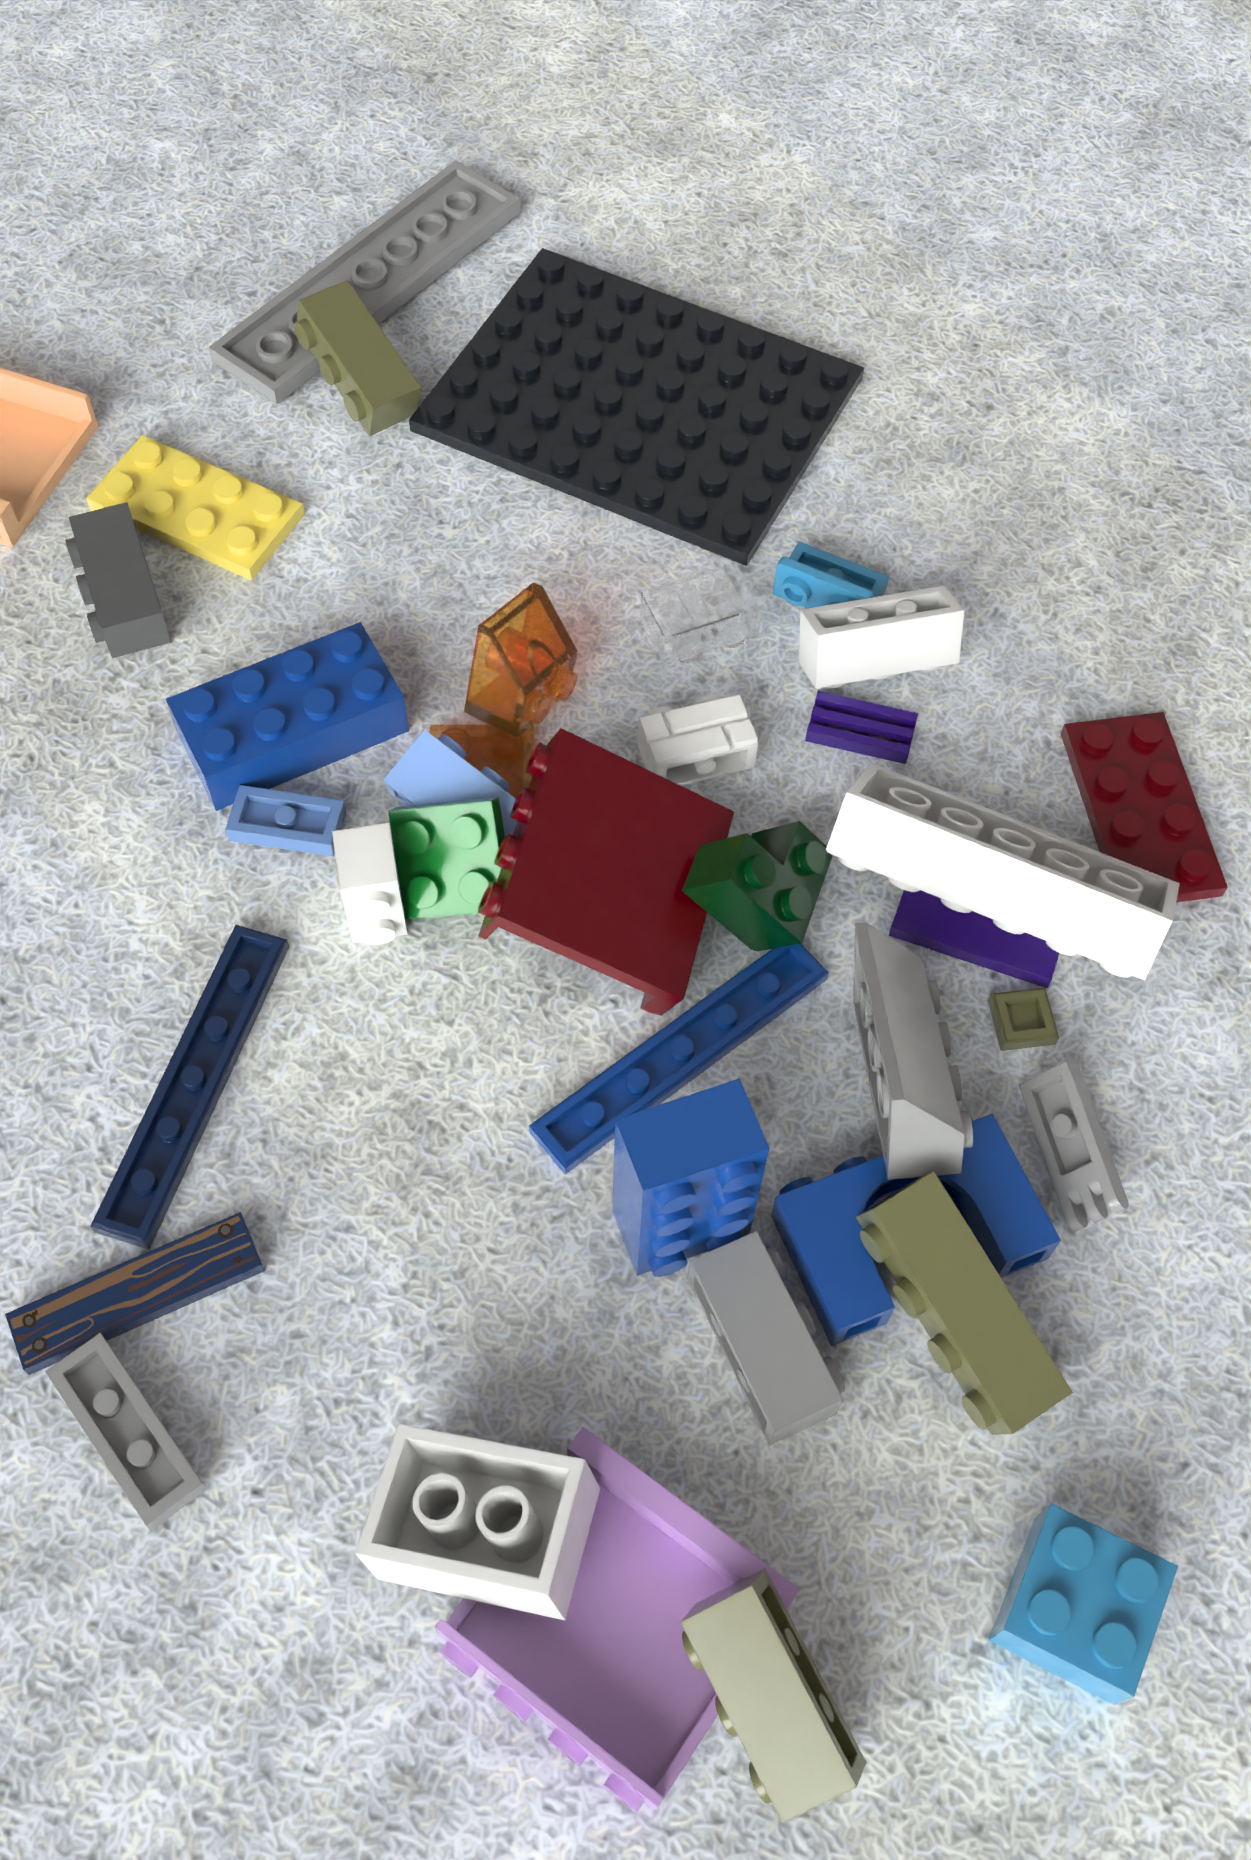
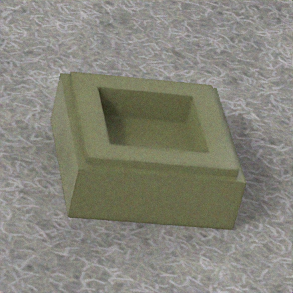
M1045 987L990 994L988 1004L1001 1051L1056 1045L1059 1034Z

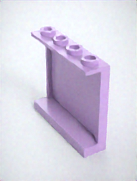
M582 1427L567 1447V1456L586 1460L600 1487L566 1620L463 1598L446 1622L440 1619L435 1626L438 1635L446 1641L439 1653L469 1678H472L478 1668L500 1685L493 1694V1697L523 1722H526L531 1713L534 1712L550 1725L554 1731L547 1741L573 1763L581 1767L585 1759L589 1757L607 1771L610 1775L603 1786L631 1810L637 1813L645 1802L656 1811L718 1716L715 1706L717 1694L705 1670H697L688 1658L682 1641L684 1629L680 1622L696 1603L764 1568L768 1572L786 1609L800 1588L586 1428Z

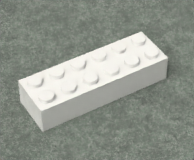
M873 763L867 766L846 792L826 848L828 853L837 856L838 861L848 868L858 871L870 869L889 877V881L900 889L910 892L922 890L941 898V902L952 910L962 913L974 911L993 919V923L1004 931L1013 934H1023L1026 932L1046 940V944L1056 952L1068 956L1080 954L1098 961L1104 970L1113 975L1123 978L1133 975L1142 980L1146 979L1173 921L1180 883Z

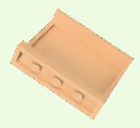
M0 368V543L14 547L99 426L88 394L74 388H65L31 375H23L4 368Z

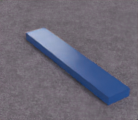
M801 943L772 948L530 1124V1134L566 1175L615 1138V1119L660 1105L828 979L829 972Z

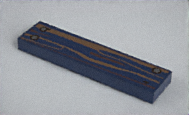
M241 1212L10 1311L5 1316L22 1368L28 1375H31L58 1363L99 1333L108 1341L265 1270Z

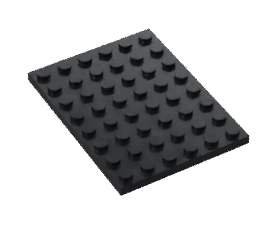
M542 248L409 419L411 432L747 566L863 378L864 367Z

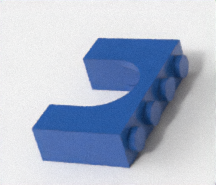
M992 1113L974 1121L971 1117L973 1146L972 1148L963 1149L961 1174L937 1175L996 1271L1003 1278L1049 1259L1061 1239ZM883 1155L869 1161L864 1156L849 1159L837 1166L833 1171L834 1174L814 1182L811 1177L794 1180L779 1191L780 1195L776 1196L771 1217L831 1346L886 1325L895 1308L870 1254L861 1241L860 1231L862 1226L856 1216L869 1209L870 1206L881 1198L893 1194L920 1177L888 1180Z

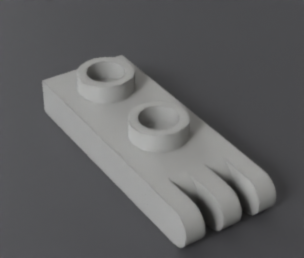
M1065 1061L1019 1084L1059 1204L1070 1229L1076 1232L1088 1226L1085 1211L1088 1217L1095 1223L1107 1218L1108 1210L1105 1201L1114 1213L1127 1209L1129 1207L1128 1199L1079 1065Z

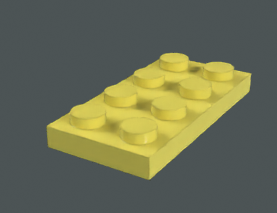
M141 435L86 498L89 508L93 511L127 502L136 530L250 580L254 579L305 515L303 503L144 435Z

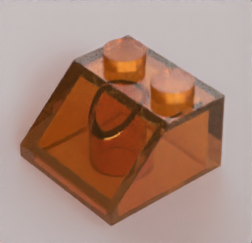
M533 582L479 624L464 712L516 739L533 724L539 725L556 703L560 700L566 701L572 694L578 678L577 673L574 672L578 650L543 586Z

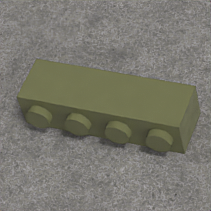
M934 1171L915 1179L856 1216L863 1228L860 1231V1238L864 1247L878 1263L884 1262L897 1283L893 1286V1290L899 1304L912 1318L918 1317L931 1338L927 1341V1346L933 1359L944 1372L954 1375L965 1393L962 1396V1404L971 1420L980 1429H988L991 1435L1014 1434L1073 1393Z

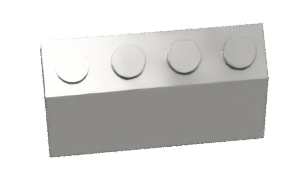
M867 922L855 923L853 1003L888 1180L922 1177L933 1171L936 1175L961 1174L963 1149L972 1148L973 1128L969 1112H959L957 1101H961L962 1097L961 1078L958 1066H948L946 1059L951 1053L950 1033L947 1022H937L936 1014L940 1013V994L937 981L927 980L923 960L920 956Z

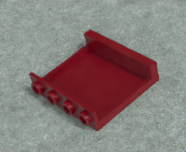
M560 728L547 745L541 742L537 744L528 761L526 773L532 775L529 788L524 787L513 805L510 818L517 821L513 835H506L496 854L494 864L501 867L497 882H490L480 901L478 913L485 917L478 937L486 940L498 927L644 992L640 1008L652 1014L662 1016L684 999L707 911L682 891L699 846L728 838L734 811Z

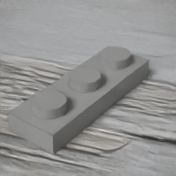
M101 1333L45 1371L127 1498L151 1531L207 1490Z

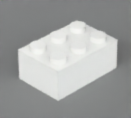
M398 1424L355 1554L378 1580L566 1620L600 1487L585 1459Z

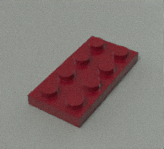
M1164 712L1064 724L1061 737L1099 852L1180 883L1176 903L1222 897L1228 886Z

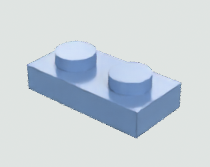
M239 785L225 831L228 840L232 842L334 857L335 850L332 831L342 829L346 807L344 800Z

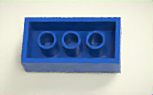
M361 622L165 699L176 732L216 811L234 803L239 785L271 789L409 732L404 696Z
M740 1078L615 1119L612 1212L637 1276L652 1271L654 1277L673 1274L687 1265V1258L707 1251L710 1252L750 1234L769 1146Z

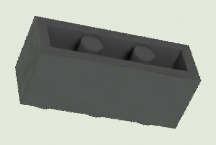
M125 502L68 517L74 537L66 539L65 542L74 569L83 567L85 574L76 576V580L85 606L94 604L96 610L87 613L95 642L106 641L112 659L171 643L128 503Z

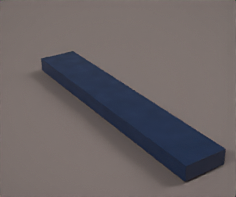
M235 925L90 1225L95 1233L150 1250L289 949L287 939Z

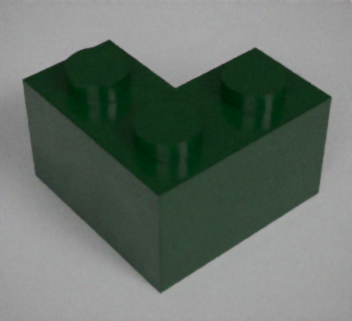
M800 821L754 832L751 836L745 833L700 845L682 891L751 950L758 952L800 944L803 942L833 855L826 851L827 846Z

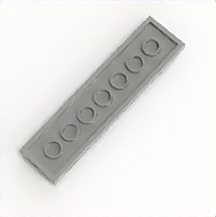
M455 160L209 346L212 362L275 404H279L320 371L318 360L310 349L306 350L302 347L295 333L294 324L297 322L299 299L348 280L379 325L520 214V198Z

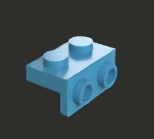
M799 541L790 557H781L777 564L773 595L785 599L793 605L808 609L883 596L887 589L889 576Z

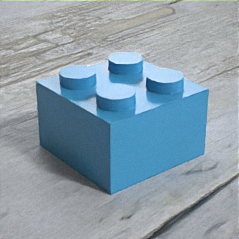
M1050 1503L1034 1518L988 1641L1116 1705L1135 1696L1178 1566Z

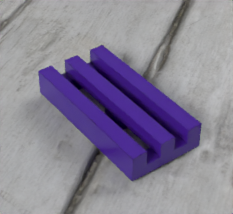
M817 691L805 741L906 764L918 713ZM820 723L848 729L851 732L820 726ZM870 735H875V736H879V737H884V738H888V739H892V740L901 741V743L899 744V743H895V742H891V741H886V740H882V739H878V738H873V737H869V736H870Z

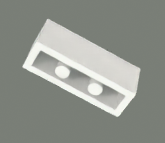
M945 585L800 610L799 664L815 689L823 687L837 688L845 683L867 679L881 680L895 674L918 670L932 671L940 666L957 664L960 659L965 610Z

